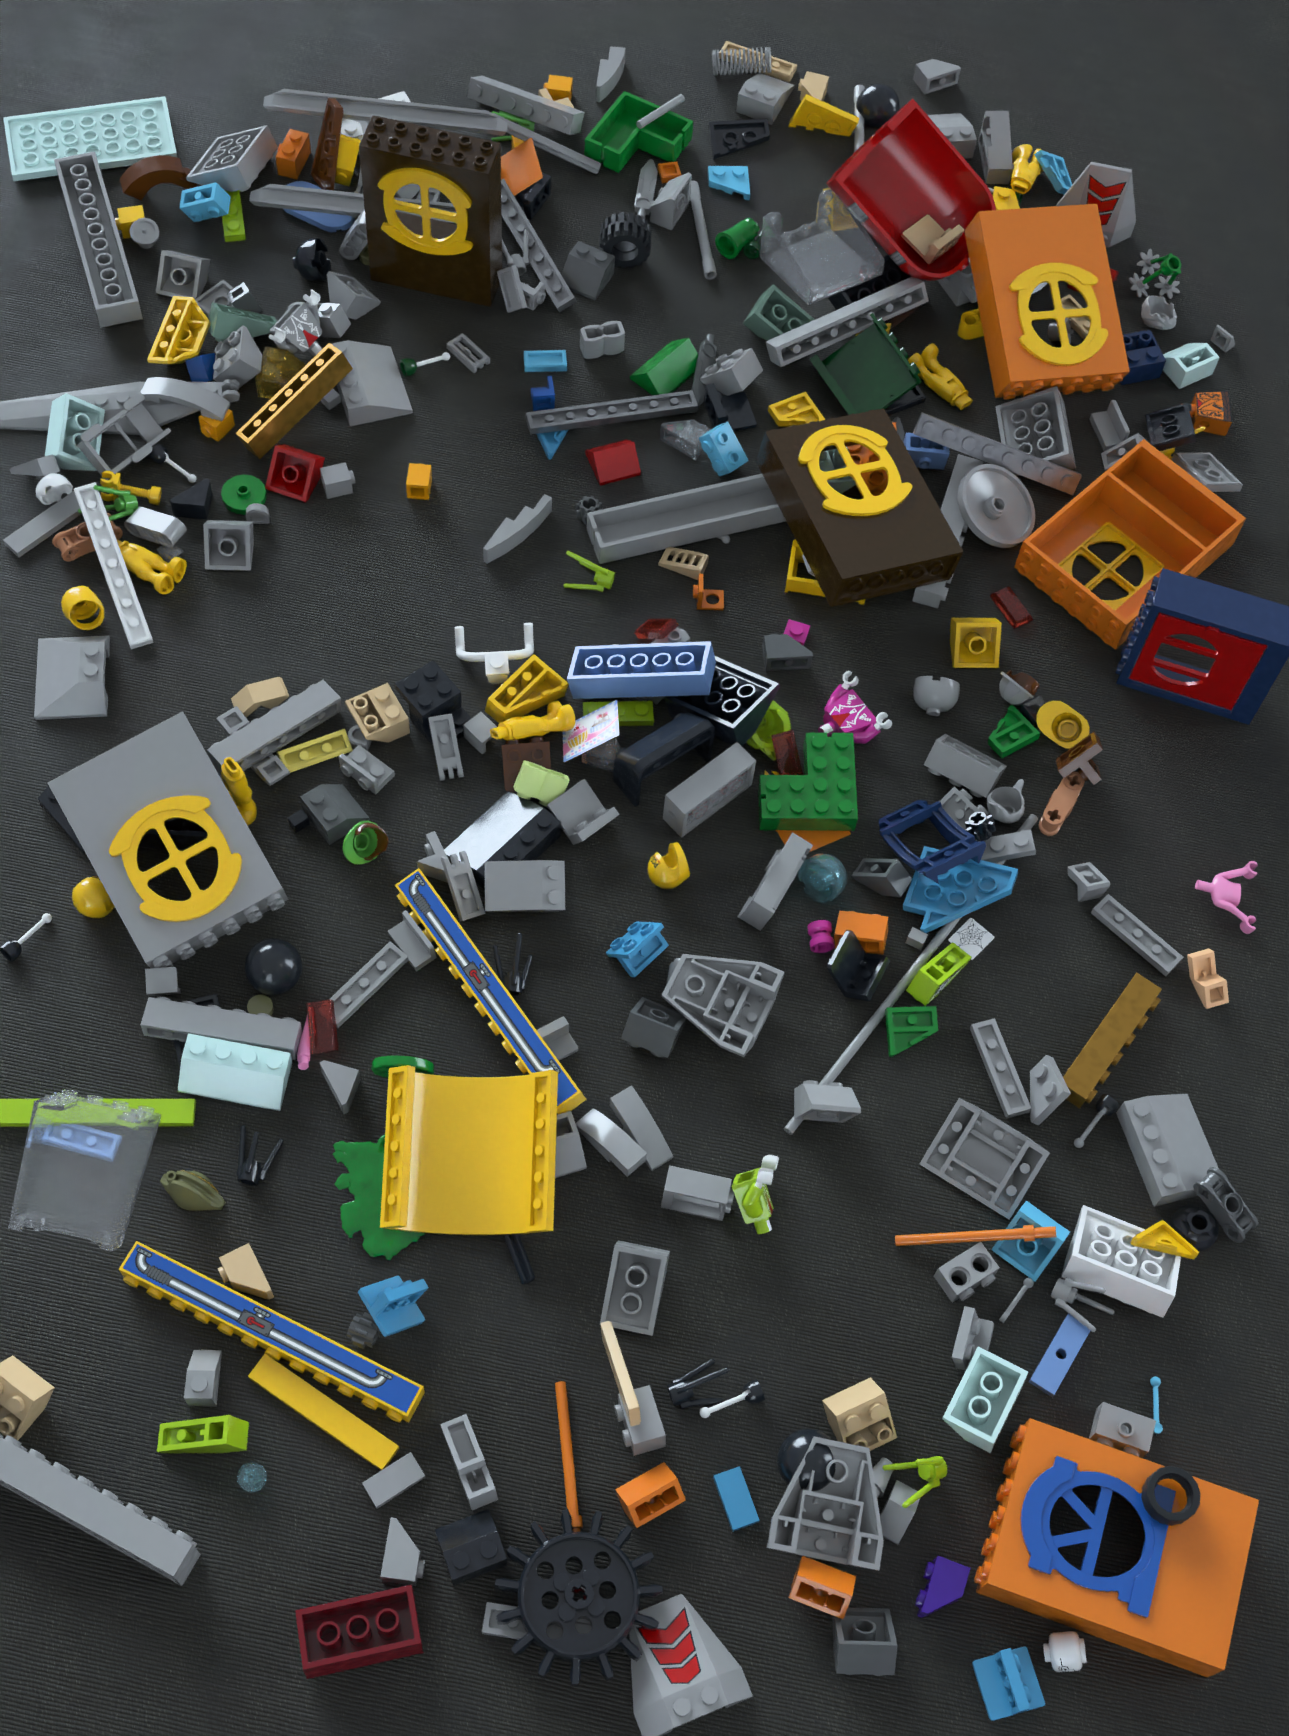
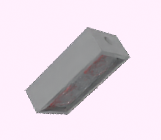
M736 742L665 795L663 819L682 838L752 785L756 760Z

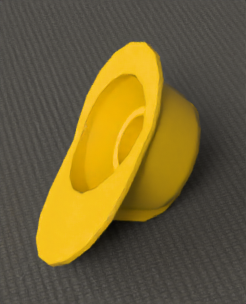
M1061 701L1047 702L1040 707L1037 713L1036 722L1040 731L1061 747L1070 749L1089 735L1090 727L1087 720Z

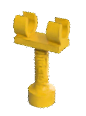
M102 472V478L111 479L105 480L100 478V484L103 487L121 491L129 490L131 495L147 498L150 504L159 505L162 492L161 487L152 486L151 489L147 490L122 485L120 473ZM101 492V498L105 501H112L120 496Z

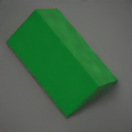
M689 338L671 341L630 375V379L651 395L672 393L695 374L698 353Z

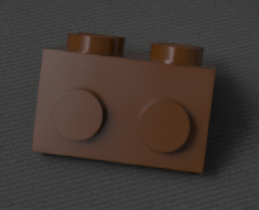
M543 737L529 738V743H520V739L506 740V744H501L504 785L507 792H517L513 786L524 760L551 769L549 741L543 740Z

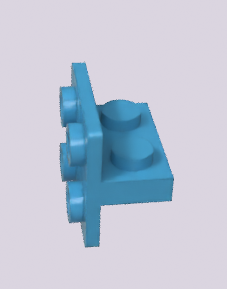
M637 921L628 927V932L623 937L617 938L610 944L611 948L606 952L607 956L617 958L629 976L636 977L669 946L660 933L664 926L662 923Z
M395 1276L362 1287L358 1291L359 1296L384 1337L420 1325L425 1321L423 1314L415 1303L429 1288L424 1279L415 1282L408 1280L403 1283L400 1276Z
M1023 1646L1013 1650L1011 1648L1004 1649L992 1656L972 1662L990 1721L1045 1705L1027 1647Z

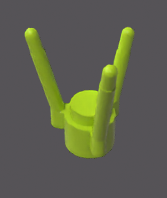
M570 551L566 552L568 556L579 561V564L596 572L593 582H596L597 585L565 583L563 585L564 588L597 590L603 592L604 588L611 589L616 572L602 568Z
M934 1456L926 1459H917L916 1462L883 1465L882 1469L885 1471L918 1468L919 1476L929 1482L902 1504L903 1508L913 1504L932 1488L940 1486L939 1479L944 1478L947 1474V1465L943 1457Z

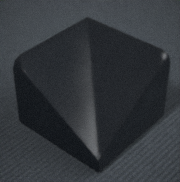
M1039 695L1023 703L1019 712L1037 728V713L1045 703Z

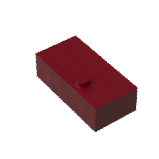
M412 1584L295 1610L302 1667L307 1679L423 1653Z

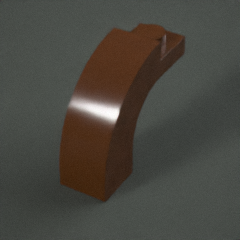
M167 155L151 156L139 160L131 165L120 178L123 194L142 200L152 187L162 183H172L186 189L197 187V183L189 182L186 179L191 169L182 167L180 158Z

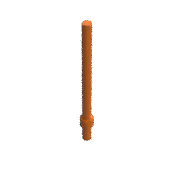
M1024 1225L1023 1228L895 1235L896 1246L1016 1239H1024V1242L1035 1241V1238H1053L1057 1236L1056 1226L1034 1228V1225Z
M560 1381L555 1383L566 1503L572 1517L573 1532H581L580 1529L583 1528V1522L578 1510L566 1382Z

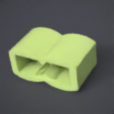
M524 760L513 787L519 797L530 800L531 797L540 800V804L547 807V804L566 791L570 780L565 774Z

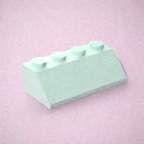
M188 1033L181 1058L178 1092L280 1111L292 1067L291 1053Z

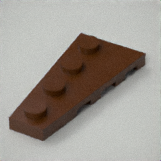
M328 98L311 171V176L321 189L334 191L341 123L344 115L343 107L335 98Z

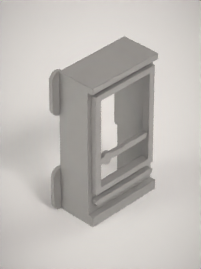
M140 392L128 399L123 404L124 409L103 425H93L81 435V441L77 446L101 476L103 471H111L116 474L132 461L135 463L139 462L152 452L154 444L171 432L169 428L163 431L141 402L146 398ZM126 417L146 442L140 449H137L125 434L122 426L117 424L122 418ZM114 425L115 430L120 432L135 452L111 470L90 442Z
M792 832L783 849L775 851L765 868L766 873L753 896H749L737 917L761 931L775 913L813 845Z

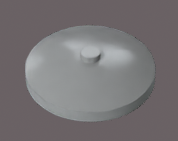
M982 464L970 470L962 478L957 495L959 509L964 521L977 537L992 546L1010 548L1020 544L1031 534L1035 524L1034 504L1027 488L1012 472L998 465Z

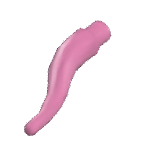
M312 1007L307 1009L306 1022L298 1045L297 1061L298 1068L301 1070H306L309 1067Z

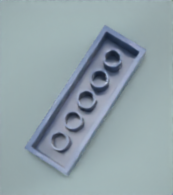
M711 641L576 646L567 681L573 699L709 695L716 660Z

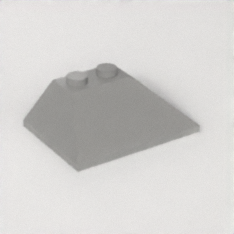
M110 636L38 639L35 720L107 717L108 695L105 689V663L110 653Z
M959 1098L921 1160L920 1165L1010 1220L1050 1152L988 1112Z

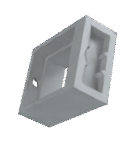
M669 1165L661 1208L723 1221L724 1213H730L733 1203L734 1192L730 1188L732 1179Z

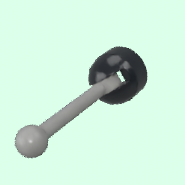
M1107 1094L1101 1095L1096 1104L1098 1114L1081 1137L1074 1140L1075 1147L1082 1148L1084 1146V1140L1102 1116L1108 1117L1116 1112L1119 1104L1114 1098Z

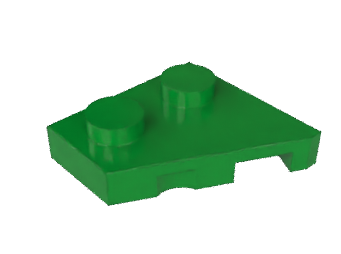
M1011 705L1005 717L1001 718L997 724V729L993 730L989 736L988 745L1001 758H1004L1038 740L1040 732Z
M936 1006L887 1007L885 1009L889 1057L901 1053L938 1032Z

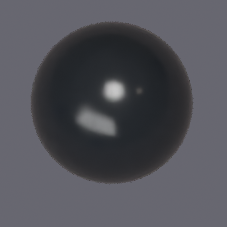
M877 83L866 87L860 93L856 102V109L863 116L866 126L880 128L900 110V101L897 93L890 86Z
M269 938L258 942L248 952L245 960V974L249 983L257 991L268 995H279L289 991L296 985L302 973V960L299 952L292 944L283 939Z
M801 1429L791 1433L782 1442L778 1451L777 1466L783 1481L787 1485H789L802 1462L813 1437L832 1440L829 1436L819 1430ZM816 1443L813 1450L807 1453L805 1465L799 1475V1484L802 1490H806L812 1470H815L812 1491L820 1490L830 1483L826 1477V1467L830 1461L835 1459L827 1445ZM833 1463L829 1468L832 1478L835 1474L836 1463Z

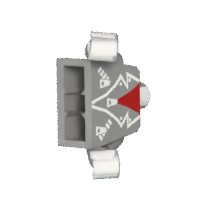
M310 290V296L307 294L303 296L306 303L295 302L269 330L273 334H270L269 338L274 340L279 350L291 354L304 353L308 350L312 356H316L322 350V347L316 341L322 334L317 307L320 295L314 290Z

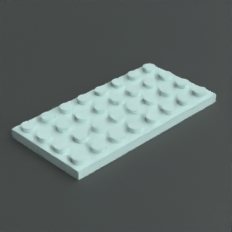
M165 96L3 117L13 181L57 176L58 173L54 159L90 152L96 153L100 170L131 166L137 161L151 156L167 155L177 157Z

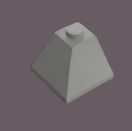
M331 271L327 273L330 303H339L348 318L357 320L381 303L376 296L354 277Z

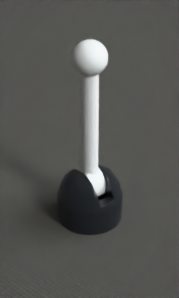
M157 444L153 447L150 453V458L159 464L167 462L186 476L190 483L196 482L197 477L194 474H189L169 459V451L163 445Z
M48 913L43 914L42 920L18 941L8 940L0 946L2 955L11 962L16 960L22 952L21 944L42 925L51 922L52 916Z
M758 1380L747 1383L743 1388L742 1394L710 1408L702 1407L699 1412L700 1416L708 1418L710 1413L742 1400H746L751 1404L764 1401L765 1397Z

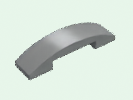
M148 378L140 392L146 400L161 403L162 399L199 409L201 416L223 421L230 407V402L218 394L201 386L178 379Z
M237 706L216 718L227 737L232 732L240 730L250 723ZM273 754L251 766L253 771L269 786L290 774V771L278 756Z

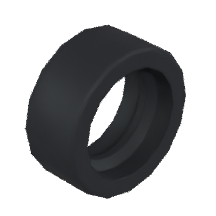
M1167 1466L1159 1468L1146 1479L1142 1486L1141 1498L1144 1508L1153 1519L1161 1524L1172 1526L1183 1523L1196 1513L1200 1505V1490L1191 1474L1182 1468ZM1173 1479L1184 1488L1187 1495V1504L1180 1512H1167L1156 1501L1155 1487L1161 1480Z

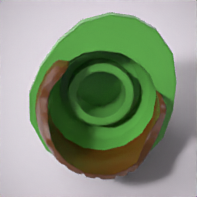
M368 820L355 824L343 842L345 858L352 864H365L374 860L387 849L389 843L387 834L376 823Z

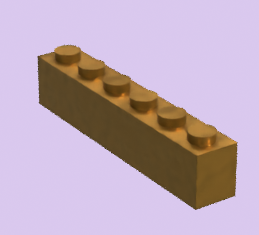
M328 343L235 434L250 452L261 459L353 369L339 349Z
M1136 972L1063 1076L1071 1093L1066 1100L1078 1108H1081L1085 1101L1090 1104L1098 1092L1094 1087L1097 1083L1103 1085L1111 1073L1107 1070L1110 1064L1116 1066L1123 1056V1053L1120 1052L1123 1046L1127 1048L1136 1037L1133 1034L1135 1028L1141 1030L1149 1018L1145 1016L1148 1009L1153 1012L1161 1001L1157 997L1162 990L1160 987Z

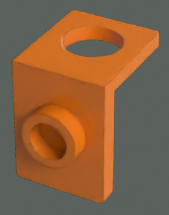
M699 574L698 584L693 585V598H697V610H724V590L704 589L703 574ZM714 595L718 597L719 602L717 604H709L706 598Z

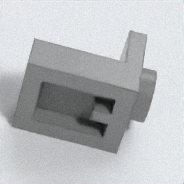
M521 282L527 308L534 310L545 300V284L540 282L534 289Z

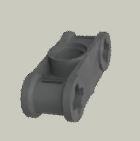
M1210 1167L1207 1170V1175L1201 1181H1197L1194 1184L1195 1193L1203 1200L1223 1228L1225 1234L1236 1243L1243 1242L1246 1233L1258 1226V1219L1249 1210L1241 1196L1228 1181L1227 1176L1220 1169Z

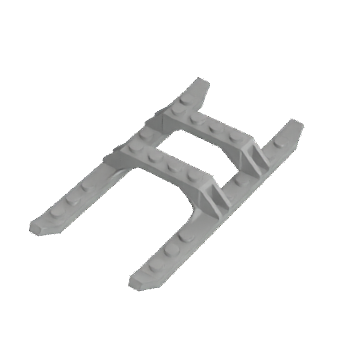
M282 89L265 96L263 106L268 111L324 116L328 98H335L343 107V118L359 122L362 126L363 135L372 115L444 131L447 129L500 136L507 132L508 122L487 110ZM361 166L358 186L354 193L269 184L251 191L249 201L254 206L352 216V218H357L365 209ZM429 188L431 208L457 213L452 203L439 202V190ZM419 190L416 199L394 198L395 200L421 205V190ZM395 210V211L402 212V213H407V214H411V215L420 216L419 214H415V213H410V212L401 211V210ZM430 218V219H434V220H439V221H443V222H448V223L456 224L455 222H451V221H447V220H442V219H438V218Z

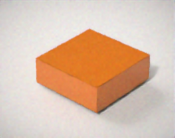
M677 161L658 164L657 169L662 183H668L669 180L681 176Z

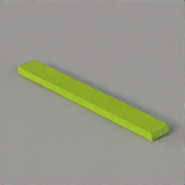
M0 1099V1127H43L45 1124H49V1126L82 1125L86 1127L194 1126L196 1101L195 1099Z

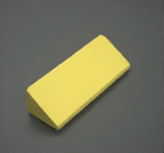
M342 729L278 751L276 754L291 773L340 756L342 753H349L353 749L346 730Z

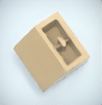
M388 683L345 701L347 708L366 740L389 743L410 734L409 718Z
M13 1355L0 1363V1433L5 1437L9 1435L19 1440L46 1408L55 1387Z
M871 1378L822 1400L828 1422L839 1442L867 1447L871 1451L897 1438L885 1392Z

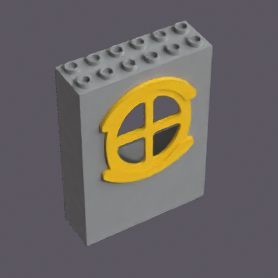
M183 711L47 782L141 956L150 968L172 967V963L179 959L186 960L192 957L197 949L203 946L207 948L218 942L217 938L225 934L232 935L241 929V925L247 922L254 923L263 917V913L270 909L272 911L278 910L285 905V901L289 900ZM171 818L192 821L201 826L208 836L190 848L179 851L165 828V821ZM150 829H156L170 856L164 862L142 872L139 870L137 863L138 847L144 834ZM214 847L218 853L217 874L208 889L200 890L186 865V861L202 851ZM171 868H177L191 892V897L185 901H173L163 898L148 887V882Z

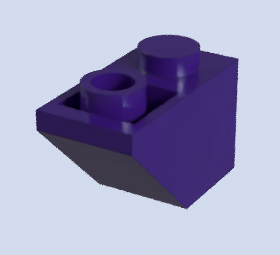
M937 1556L933 1562L928 1561L923 1578L927 1579L925 1590H919L915 1606L919 1607L917 1616L923 1618L958 1601L963 1596L971 1568L941 1556Z

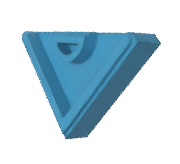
M568 430L537 434L548 460L552 459Z

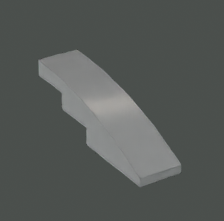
M544 494L534 509L525 506L514 521L506 517L483 548L484 562L488 564L506 554L531 535L552 512V497Z

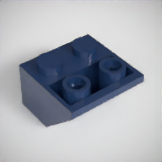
M1151 330L1123 335L1130 372L1120 381V384L1126 385L1160 378L1166 360Z

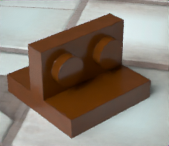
M1094 731L1056 758L1058 772L1063 778L1079 768L1078 772L1085 781L1090 780L1095 785L1102 780L1098 766L1091 759L1103 750L1100 738Z

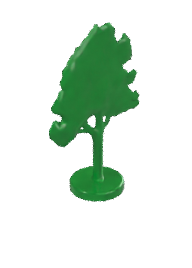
M391 1055L381 1056L372 1061L371 1069L373 1073L384 1078H388L389 1068L406 1065L415 1067L416 1073L434 1075V1064L417 1057ZM385 1134L378 1139L377 1143H346L343 1140L336 1142L333 1145L335 1149L333 1156L337 1163L342 1161L349 1173H342L334 1185L339 1190L348 1188L349 1192L355 1197L354 1201L343 1203L340 1207L342 1228L348 1235V1238H352L354 1233L361 1230L364 1238L362 1244L364 1250L371 1257L383 1255L386 1256V1260H391L400 1250L408 1247L412 1242H417L420 1236L425 1235V1233L380 1228Z

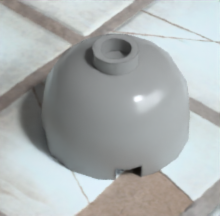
M933 676L917 677L913 687V697L916 704L921 709L926 710V714L939 716L940 712H947L954 707L960 694V684L945 677H941L940 681L932 680Z

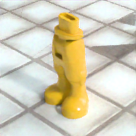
M1023 144L1013 150L1012 162L1014 168L1011 177L1013 191L1026 194L1031 189L1037 176L1044 171L1034 155L1041 149L1034 151L1030 163L1028 160L1032 153L1031 145Z
M934 343L929 344L921 355L919 353L913 354L908 359V362L916 364L920 370L918 377L924 380L927 387L931 388L947 402H950L951 406L956 405L960 410L968 407L973 402L962 382L948 368L941 366L937 361L939 349Z
M116 539L127 569L141 580L151 582L158 593L164 595L170 593L174 588V582L179 583L182 580L187 567L186 560L174 557L170 562H166L158 554L140 545L129 543L128 541L121 542ZM153 570H158V571H160V572H162V573L158 574V573L154 572Z
M557 700L548 704L547 715L542 717L529 715L510 718L499 723L498 727L490 729V735L497 740H518L531 736H544L549 732H565L574 728L575 714L569 704L562 706Z
M226 757L221 767V779L248 826L254 822L257 815V807L252 800V790L248 786L245 772L232 757Z

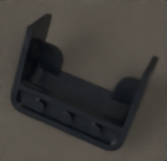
M679 713L671 722L630 747L622 748L616 753L613 781L635 807L638 806L641 781L694 748L706 762L711 760L715 727L707 719L691 713Z

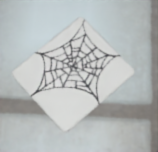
M970 918L948 941L955 943L972 957L971 960H973L994 939V936L973 918Z

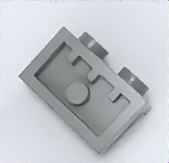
M360 745L347 756L343 753L339 756L342 773L347 777H353L364 790H370L375 795L395 776L394 770Z
M954 786L940 802L946 813L966 830L965 822L969 821V817L973 813L984 812L986 816L990 813L980 804L976 807L971 802L973 797L963 788L959 791Z
M964 1306L952 1353L955 1367L961 1370L967 1369L978 1346L986 1351L989 1350L994 1329L993 1321L978 1318L975 1308Z

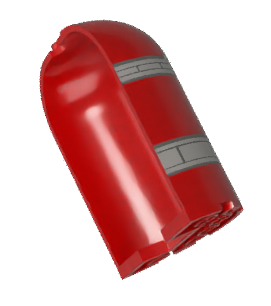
M913 98L897 111L891 119L885 122L873 136L864 142L826 183L895 264L907 275L924 281L946 278L958 270L960 272L963 271L970 264L968 261L969 253L965 232H963L955 246L929 265L901 237L904 231L926 215H930L944 231L948 228L953 229L957 225H960L965 230L979 211L996 210L995 202L988 186Z

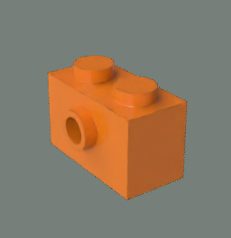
M289 129L283 143L279 144L278 152L275 156L278 175L298 179L311 153L309 133Z
M839 910L834 934L835 949L845 931L851 930L866 953L884 955L888 935V917L879 914L871 915Z
M665 1462L615 1489L625 1514L636 1528L686 1501L677 1477Z
M802 1555L793 1578L789 1598L844 1619L853 1595L856 1576Z

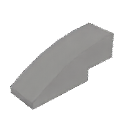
M610 46L608 60L600 59L596 102H601L607 97L620 80L625 65L626 48Z
M632 1085L610 1098L609 1106L622 1123L623 1131L647 1153L645 1162L651 1171L673 1158V1154L661 1131Z
M591 1109L576 1122L578 1131L608 1162L612 1161L626 1177L646 1161L647 1153L627 1133L596 1109Z
M467 1414L440 1424L471 1510L497 1501L498 1497Z

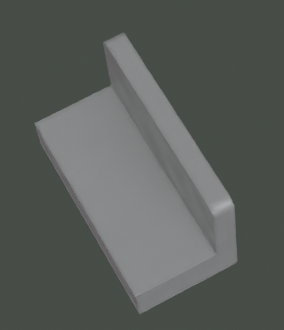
M1116 400L1110 401L1107 411L1091 413L1089 420L1103 451L1128 438L1130 430Z
M405 910L402 912L404 920L387 932L397 947L408 956L409 963L415 971H418L437 957L432 943Z
M564 1016L537 1030L558 1061L578 1051V1046L569 1033V1023Z

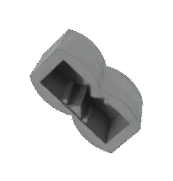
M609 321L602 325H588L580 329V349L583 358L593 359L603 354L614 355L624 351L625 331L620 321Z

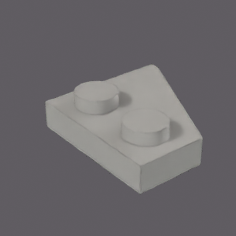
M1045 1055L1030 1070V1105L1032 1108L1030 1120L1036 1125H1040L1071 1094L1054 1058Z

